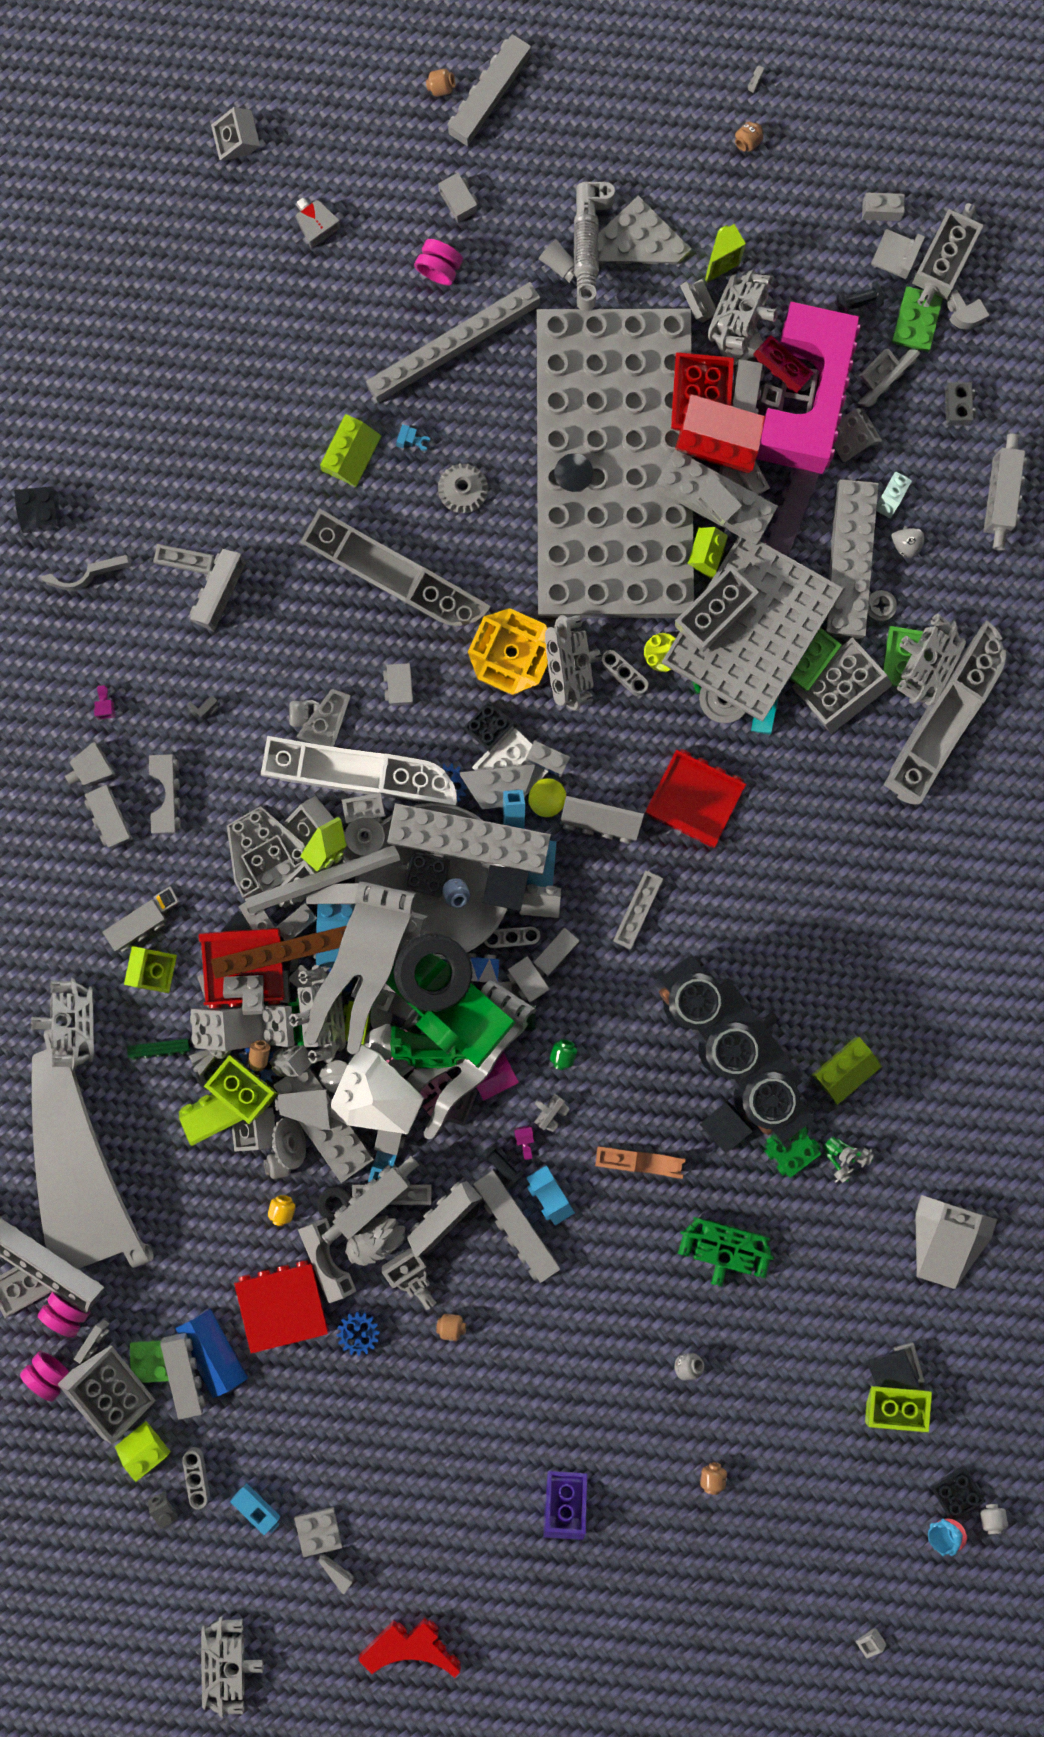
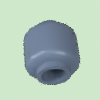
M456 878L444 884L442 892L446 903L450 907L458 908L468 903L470 892L465 881Z

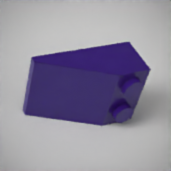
M547 1472L543 1537L584 1539L586 1534L587 1473Z

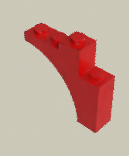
M425 1617L408 1634L403 1624L400 1622L397 1624L393 1620L359 1654L358 1661L371 1674L390 1663L402 1660H421L435 1664L454 1678L461 1670V1663L454 1655L450 1656L446 1651L445 1645L440 1640L436 1641L439 1633L437 1625L432 1620L428 1621Z

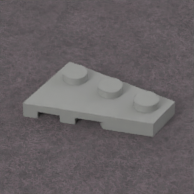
M331 689L295 738L311 744L334 747L351 695Z

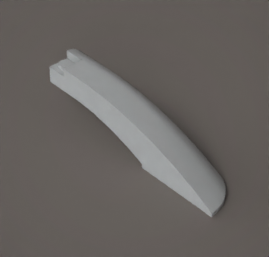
M320 508L300 542L441 623L452 626L467 625L479 620L491 607Z
M986 620L956 663L938 700L933 705L928 706L890 770L884 786L898 794L897 798L910 804L922 803L949 754L981 705L985 702L1004 668L1006 650L1003 649L1002 637L989 621Z

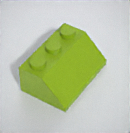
M735 224L731 226L726 225L718 230L705 278L707 283L740 265L746 243Z
M345 414L320 464L321 470L357 487L382 436L362 421Z
M855 1037L817 1069L812 1076L838 1105L882 1066L860 1037Z
M230 1055L204 1085L206 1089L248 1124H251L260 1116L279 1094L237 1058Z
M214 1094L210 1096L205 1095L198 1102L192 1105L187 1104L179 1111V1120L191 1146L243 1120Z
M871 1386L866 1403L865 1423L868 1427L929 1432L932 1392Z

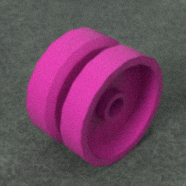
M427 239L422 247L423 254L418 255L414 267L423 276L436 283L451 285L456 277L454 270L460 269L463 262L462 255L441 241Z
M52 1291L47 1299L49 1305H44L41 1308L38 1318L53 1331L63 1336L74 1338L81 1328L79 1322H84L87 1319L90 1310L84 1313Z
M39 1351L32 1359L33 1365H27L20 1373V1377L35 1394L47 1401L53 1402L61 1393L58 1383L69 1373V1370L52 1355Z

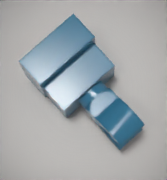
M402 424L396 446L404 449L405 445L413 447V444H415L420 450L427 451V447L422 446L421 443L423 441L430 442V438L427 436L416 437L417 429Z

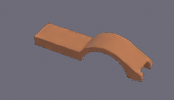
M598 1146L595 1166L683 1179L684 1175L681 1174L682 1163H685L686 1159Z

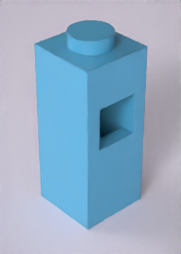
M523 790L503 791V825L521 829L525 828Z
M247 1483L232 1497L230 1503L263 1535L268 1531L272 1533L279 1526L278 1520L280 1515Z

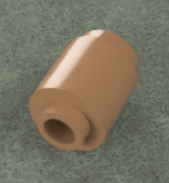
M257 1040L250 1045L248 1064L254 1071H262L268 1064L270 1046L265 1041Z

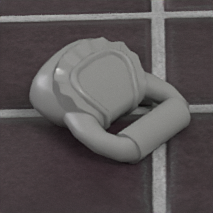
M314 700L291 701L289 705L290 725L293 727H303L309 720V706L313 705L314 713L320 704Z

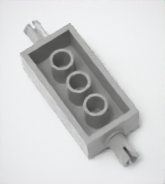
M967 203L962 214L948 209L912 283L924 289L918 299L919 305H922L924 299H926L923 307H929L934 294L947 300L984 226L972 220L977 211L975 205L969 211L971 204Z
M1008 434L1006 448L1002 447L993 457L984 533L995 534L992 547L994 550H1005L1006 535L1018 525L1020 515L1017 514V509L1022 502V495L1019 494L1020 488L1024 485L1022 470L1026 467L1027 457H1024V450H1017L1020 437L1017 434Z
M410 1156L399 1167L395 1164L392 1167L386 1166L380 1172L378 1180L373 1178L365 1185V1191L362 1194L357 1192L349 1200L350 1205L347 1207L343 1205L335 1212L334 1225L321 1235L324 1241L330 1245L342 1233L349 1240L409 1186L410 1181L406 1176L419 1166L418 1162Z

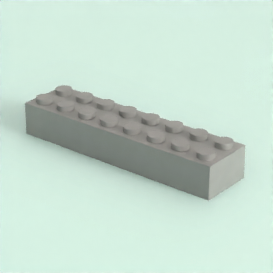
M840 479L836 485L828 580L842 587L843 591L826 617L827 621L824 624V631L831 637L848 639L853 637L854 639L862 640L866 636L878 483Z
M395 803L387 843L543 875L551 834Z

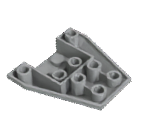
M261 806L227 825L234 882L244 899L281 886L305 861L300 857L305 849L303 842Z
M921 1195L915 1213L917 1277L956 1289L991 1240L997 1219Z

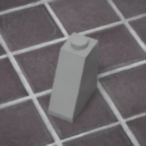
M327 1089L278 1094V1099H275L276 1111L279 1110L280 1115L324 1130L331 1129Z

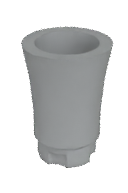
M555 239L543 251L539 260L570 283L575 279L574 259Z

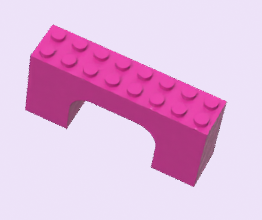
M790 302L780 343L796 358L811 362L820 371L813 409L808 413L793 414L770 408L767 409L756 457L757 460L823 474L825 468H829L834 456V443H836L838 437L837 428L842 418L841 409L846 399L844 394L849 384L850 378L848 375L853 365L852 356L857 346L855 341L861 327L858 324V316Z

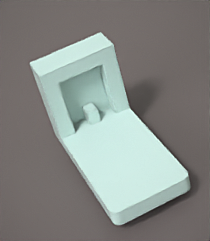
M895 472L877 502L876 511L891 518L912 481L904 475Z

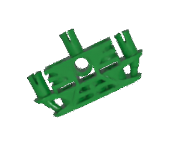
M693 1217L695 1221L685 1231L682 1230L680 1232L683 1236L678 1254L690 1257L693 1241L696 1238L697 1247L695 1246L694 1250L696 1253H693V1258L716 1265L711 1281L713 1285L717 1284L723 1287L727 1268L751 1275L752 1271L750 1269L754 1266L752 1262L755 1261L756 1256H759L754 1275L766 1278L770 1260H774V1256L771 1255L770 1247L768 1246L770 1238L699 1217ZM700 1223L703 1224L701 1233L694 1232ZM702 1238H703V1239L710 1240V1241H714V1242H716V1243H715V1244H712V1243L704 1242V1241H702ZM758 1241H762V1251L756 1249ZM720 1244H724V1245H728V1246L734 1247V1248H733V1251L731 1252V1251H730L728 1248H726V1247H721V1248H720ZM739 1249H742V1250H746V1251L752 1252V1255H751V1254L744 1253V1252H740V1251H738V1250H739ZM723 1252L729 1254V1259L726 1262L719 1261V1256Z

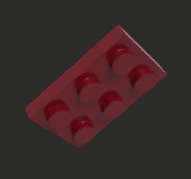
M771 335L753 353L758 362L768 367L774 376L779 377L786 383L789 389L794 390L796 393L814 374Z

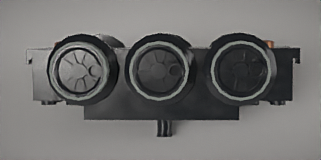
M692 954L685 956L665 972L663 970L666 967L658 969L651 976L661 989L659 994L663 999V1009L667 1018L675 1026L693 1031L700 1041L698 1053L703 1066L710 1073L727 1078L734 1086V1104L738 1112L748 1122L757 1125L764 1134L770 1135L777 1144L781 1143L784 1148L788 1147L795 1141L793 1138L791 1140L789 1138L813 1121L815 1118L812 1114L815 1112L808 1103L801 1101L800 1097L802 1095L794 1084L803 1076L767 1030L780 1021L778 1016L772 1010L760 1020L731 980L725 978L717 982L710 972L705 973L702 969L704 964L697 955L694 957Z

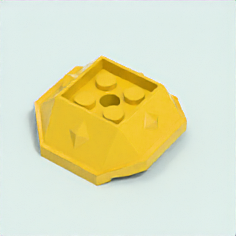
M510 608L484 616L468 650L477 679L511 695H516L539 685L548 666L545 642L546 625ZM513 648L517 651V654L514 657H509L506 651Z

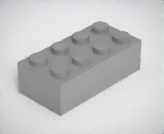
M730 565L675 620V627L704 653L758 599L759 592Z

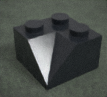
M53 486L14 490L16 512L22 533L61 530L58 491Z

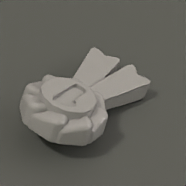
M207 1049L190 1055L191 1063L195 1066L194 1072H198L201 1076L215 1058H225L232 1050Z

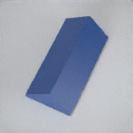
M211 1308L175 1328L178 1334L186 1333L187 1338L191 1339L193 1350H191L192 1358H196L197 1369L213 1398L229 1392L248 1379Z

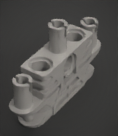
M751 270L747 275L737 278L736 274L731 276L709 327L708 338L710 341L716 340L724 351L727 348L745 350L747 341H750L759 319L776 321L778 310L764 308L768 299L767 288H771L773 281L771 275L756 274L755 270Z
M940 614L934 615L933 620H931V624L934 627L925 628L918 643L905 636L901 640L903 643L899 645L912 655L901 675L906 680H902L898 684L900 686H897V690L909 697V702L912 704L925 702L926 705H933L938 700L966 644L965 639L958 636L956 622L952 621L950 623Z
M561 615L556 620L554 628L549 627L545 631L550 682L556 704L560 706L566 705L571 710L578 711L580 706L590 704L593 699L587 700V698L593 697L590 692L587 691L579 694V692L594 687L590 663L599 662L601 657L595 658V656L601 655V653L597 649L589 652L586 631L570 630L582 626V622L576 623V621L582 620L579 615L568 618L565 615Z
M318 965L313 966L311 970L299 973V977L305 976V978L299 979L302 984L312 982V985L297 989L300 1013L291 1014L289 1019L295 1020L289 1021V1023L293 1027L302 1025L305 1047L320 1046L318 1050L309 1051L308 1056L314 1055V1057L308 1058L311 1063L318 1061L330 1063L334 1059L336 1051H342L346 1045L341 994L330 1009L317 1042L308 1044L305 1041L312 1004L321 985L330 973L325 972Z
M73 978L70 981L51 980L50 1018L31 1017V1030L51 1029L52 1067H72L73 1071L76 1069V1066L83 1064L87 1060L92 1062L94 1057L92 987L89 986L86 989L76 983ZM78 992L85 994L86 997H79ZM62 1021L65 1023V1026H59L56 1022ZM58 1051V1054H62L65 1051V1054L71 1055H55V1052ZM86 1051V1055L78 1057V1052Z
M221 1616L219 1621L211 1624L210 1627L207 1628L206 1625L202 1627V1708L206 1710V1707H209L212 1711L219 1713V1716L224 1719V1714H244V1701L225 1702V1700H228L229 1697H231V1700H235L236 1697H239V1700H243L245 1695V1673H263L264 1660H244L243 1619L224 1620V1617ZM217 1631L216 1637H209V1633ZM224 1632H240L242 1634L237 1637V1634H233L230 1637V1634H224ZM222 1662H226V1664H225V1666H224V1672H223V1664H222ZM235 1663L239 1669L232 1670L229 1664ZM209 1697H216L217 1703L209 1701Z

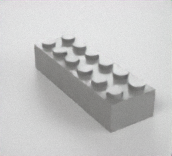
M674 449L653 488L754 545L760 540L778 507ZM714 477L717 480L723 481L727 486V490L731 494H735L740 499V504L742 505L740 510L724 526L695 499L697 494Z
M311 1066L300 1076L284 1077L273 1085L279 1094L326 1089ZM328 1092L329 1110L331 1112V1102L333 1097ZM330 1117V1130H324L298 1121L341 1183L375 1159L353 1126L346 1125Z

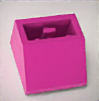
M504 1052L497 1059L489 1075L477 1086L483 1100L519 1083Z

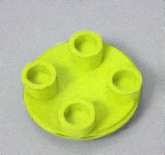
M659 633L647 641L644 648V657L652 669L660 672L672 670L663 665L662 660L676 637L667 633Z
M539 779L529 792L528 804L539 816H554L564 807L566 791L562 784L554 779Z

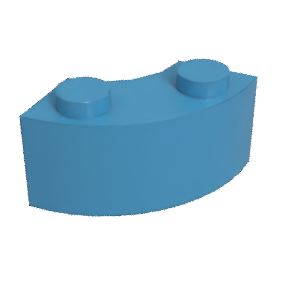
M547 1166L527 1177L530 1184L527 1188L533 1197L535 1195L538 1197L544 1207L541 1211L547 1221L551 1219L553 1224L557 1225L575 1214Z

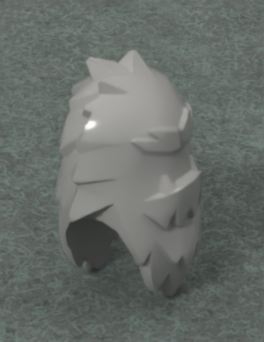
M388 1215L372 1218L347 1241L345 1252L351 1264L368 1265V1263H376V1260L386 1258L385 1256L394 1251L404 1240L403 1234L406 1227L398 1225L396 1219H387Z

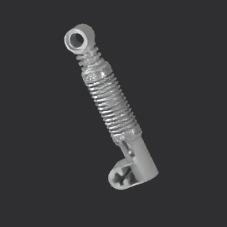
M582 182L576 187L574 274L577 277V306L583 311L592 310L596 304V277L599 272V223L596 210H607L614 204L615 188L608 182Z

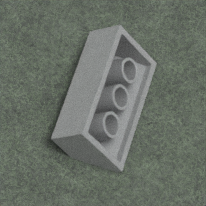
M222 549L221 553L216 555L213 571L210 570L208 572L206 586L199 591V601L190 611V619L193 623L213 632L246 564L240 553Z
M314 796L302 803L282 825L303 842L306 847L317 828L334 818L319 799ZM346 844L343 858L338 863H332L330 868L357 859L359 855L351 851Z
M467 1181L457 1182L450 1189L452 1193L448 1197L446 1195L437 1202L438 1207L434 1211L430 1209L423 1216L425 1220L421 1224L419 1222L410 1229L412 1233L407 1239L416 1257L430 1252L483 1199Z

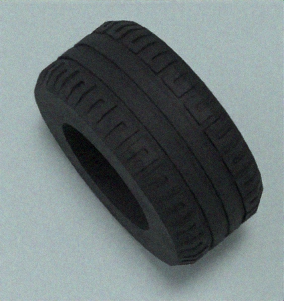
M427 933L408 941L398 953L394 966L395 983L402 996L413 1006L421 1010L437 1012L450 1009L455 1004H458L466 996L468 989H470L471 979L473 978L472 963L466 950L455 940L441 934ZM428 954L444 956L449 961L452 969L448 983L437 991H428L421 988L415 979L417 963Z

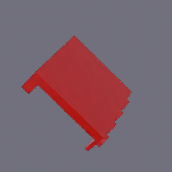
M676 749L644 814L715 848L746 784L743 783L744 780L736 775L731 777L725 774L726 771L718 766L713 768L708 765V761L702 758L695 759L691 757L690 752L684 749L680 751Z
M280 928L200 933L199 942H201L205 992V1002L203 1004L209 1005V1008H221V1004H229V1007L241 1006L243 997L224 998V977L215 979L211 959L281 942ZM283 962L226 976L263 975L264 1001H268V1004L271 1005L280 1004V1000L285 999Z
M308 1260L297 1262V1266L290 1268L289 1265L277 1267V1271L270 1272L269 1269L258 1272V1276L250 1277V1274L238 1277L239 1280L234 1283L251 1354L329 1334L330 1330L328 1324H326L313 1265L311 1262L308 1263Z

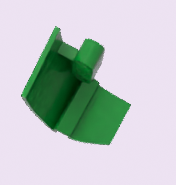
M428 954L417 963L415 979L421 988L428 991H437L448 983L452 969L440 957ZM394 966L386 982L395 993L422 1016L415 1024L444 1052L449 1054L455 1047L477 1068L481 1066L516 1023L472 983L466 996L458 1004H455L450 1009L429 1012L413 1006L402 996L395 983Z

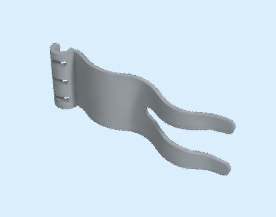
M362 881L359 883L355 897L356 905L345 929L338 956L311 1007L305 1034V1041L308 1044L317 1042L328 1013L336 999L355 975H361L363 982L353 1004L347 1051L350 1054H356L360 1051L368 1015L392 972L400 943L412 916V903L416 898V893ZM367 888L370 889L368 900L365 899ZM385 892L388 893L386 904L382 903ZM402 896L406 897L404 908L400 907Z
M493 980L488 981L483 986L481 992L516 1023L481 1066L477 1068L471 1061L461 1059L457 1061V1065L440 1069L416 1068L407 1078V1081L420 1092L432 1080L456 1066H459L462 1070L446 1086L437 1099L431 1119L424 1131V1136L427 1139H434L437 1136L455 1103L485 1080L502 1052L525 1030L528 1025L526 1022L528 1016L532 1013L535 1014L537 1010ZM496 988L491 998H489L491 991ZM511 998V999L507 1002V1004L505 1005V1007H503V1004H504V1002L506 1001V999ZM522 1007H524V1009L518 1017L517 1014Z

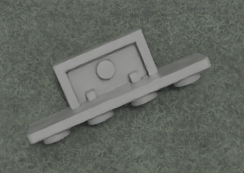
M884 349L859 375L870 390L862 397L858 405L870 407L875 404L878 396L886 392L890 388V384L900 378L908 366L915 363L920 352L918 350H908L898 361L890 349Z

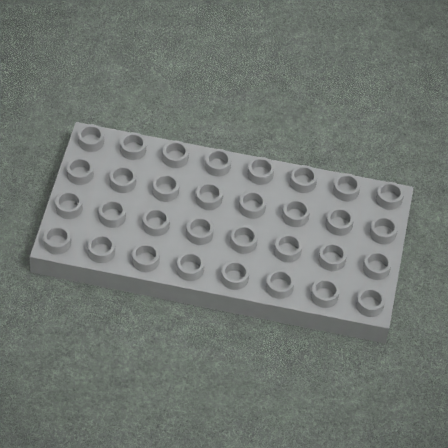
M537 309L538 618H558L561 615H565L567 618L574 615H579L581 618H678L694 602L693 567L687 564L693 547V510L653 489L676 447L680 431L671 429L676 352L691 354V309H592L590 311H583L581 309ZM567 454H581L592 464L593 479L582 492L564 490L555 480V466Z

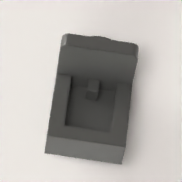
M213 696L199 709L191 701L188 703L191 707L189 711L196 718L200 716L203 720L208 715L212 716L219 709L218 705L220 704Z
M166 1492L155 1495L148 1500L149 1514L161 1529L179 1520L177 1512L168 1502Z

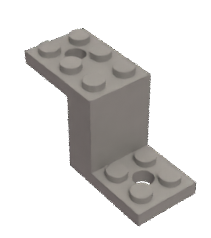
M264 1004L263 1014L243 1015L242 1006L219 1010L191 1009L190 1022L192 1024L193 1047L229 1051L248 1048L251 1043L257 1040H263L268 1045L294 1046L293 1026L289 1023V1021H293V1019H289V1016L292 1014V1006Z

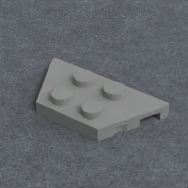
M535 764L460 772V777L482 810L503 808V791L523 790L525 795Z

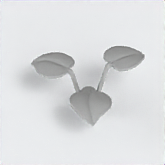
M390 1024L373 1029L365 1038V1046L380 1053L384 1060H389L392 1057L390 1046L392 1027ZM335 1060L326 1064L320 1072V1082L329 1091L336 1093L348 1064L341 1060Z

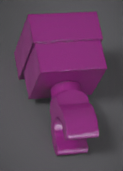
M105 685L97 686L100 701L95 702V717L98 720L116 718L114 702L107 700V687Z
M532 1125L514 1128L517 1145H522L524 1159H532L530 1143H534Z

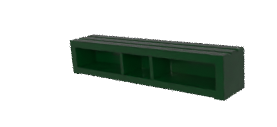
M190 1039L127 1046L128 1058L132 1060H138L139 1057L143 1056L144 1059L151 1058V1055L163 1057V1054H168V1056H172L176 1052L188 1054L187 1051H191Z

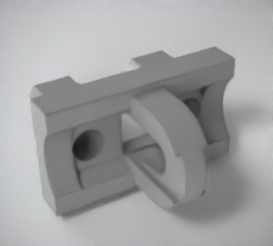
M556 1094L553 1095L547 1105L537 1100L534 1105L541 1109L542 1112L534 1123L543 1130L546 1128L554 1132L558 1122L553 1117L556 1113L564 1117L569 1108L564 1103L565 1101Z

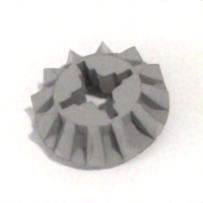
M879 590L869 596L868 615L874 620L883 622L895 614L897 603L891 593ZM879 600L882 601L883 605H889L883 608L882 613L880 608L874 607L879 604Z

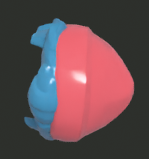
M946 1518L930 1524L928 1541L934 1550L940 1552L942 1556L947 1554L953 1556L964 1548L967 1542V1535L959 1522Z

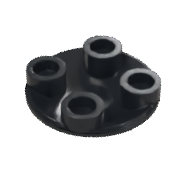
M567 454L555 466V480L564 490L582 492L593 479L592 464L581 454Z

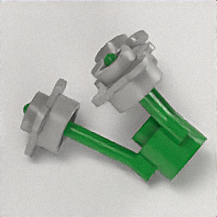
M834 1136L823 1146V1149L827 1151L825 1155L838 1170L834 1174L837 1178L835 1183L838 1181L842 1183L848 1182L849 1178L852 1177L850 1173L854 1169L850 1170L847 1167L848 1164L851 1166L857 1160L858 1163L862 1164L861 1167H864L865 1164L869 1165L870 1162H873L872 1158L874 1155L871 1154L872 1149L867 1150L864 1148L862 1152H859L857 1148H852L840 1139L837 1140ZM833 1155L836 1157L839 1156V1160L842 1161L841 1166L843 1168L840 1167V1165L833 1157Z

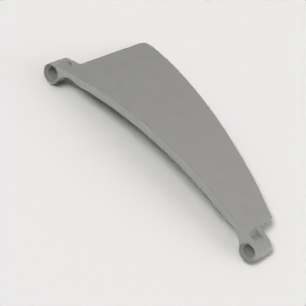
M46 1029L44 1031V1039L47 1049L34 1054L32 1057L33 1143L45 1246L76 1269L121 1252L124 1253L133 1268L151 1262L153 1260L152 1249L138 1237L103 1157L87 1113L75 1070L72 1071V1067H52L51 1029ZM58 1051L55 1052V1055H70L65 1054V1051L62 1054H58Z

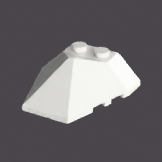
M361 1045L360 1051L354 1055L347 1065L332 1099L330 1117L349 1126L409 1134L424 1097L394 1067H391L380 1053Z

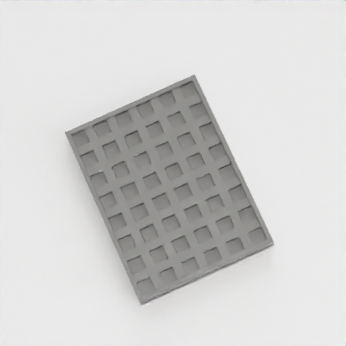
M739 536L708 587L731 565L759 592L758 599L704 653L680 632L662 660V664L763 722L842 593L843 588L763 542L758 541L754 545Z

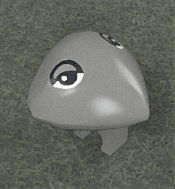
M904 526L903 530L894 532L891 535L897 551L904 558L916 556L924 545V533L920 529H907V526Z

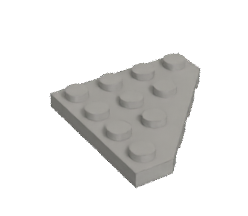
M639 196L598 233V262L602 264L605 262H616V264L670 263V265H677L691 252V248Z

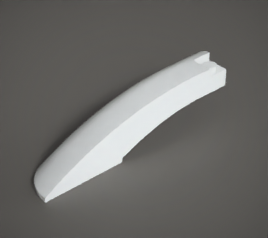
M267 736L261 776L368 795L381 793L382 797L456 806L457 798L453 782L442 768L429 761Z

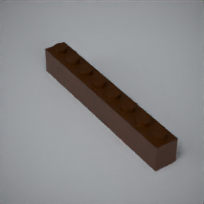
M347 926L211 959L215 979L338 949Z

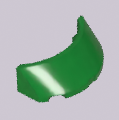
M392 1026L391 1055L396 1060L404 1059L408 1061L410 1066L425 1069L452 1067L457 1065V1061L461 1059L468 1060L455 1047L447 1054L427 1035L410 1033Z

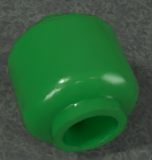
M561 1039L559 1042L554 1043L549 1058L555 1068L565 1070V1068H570L574 1065L578 1051L573 1042Z

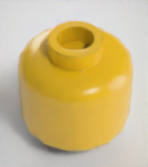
M278 1195L271 1200L268 1217L273 1221V1224L283 1226L293 1220L296 1206L292 1198L286 1195Z

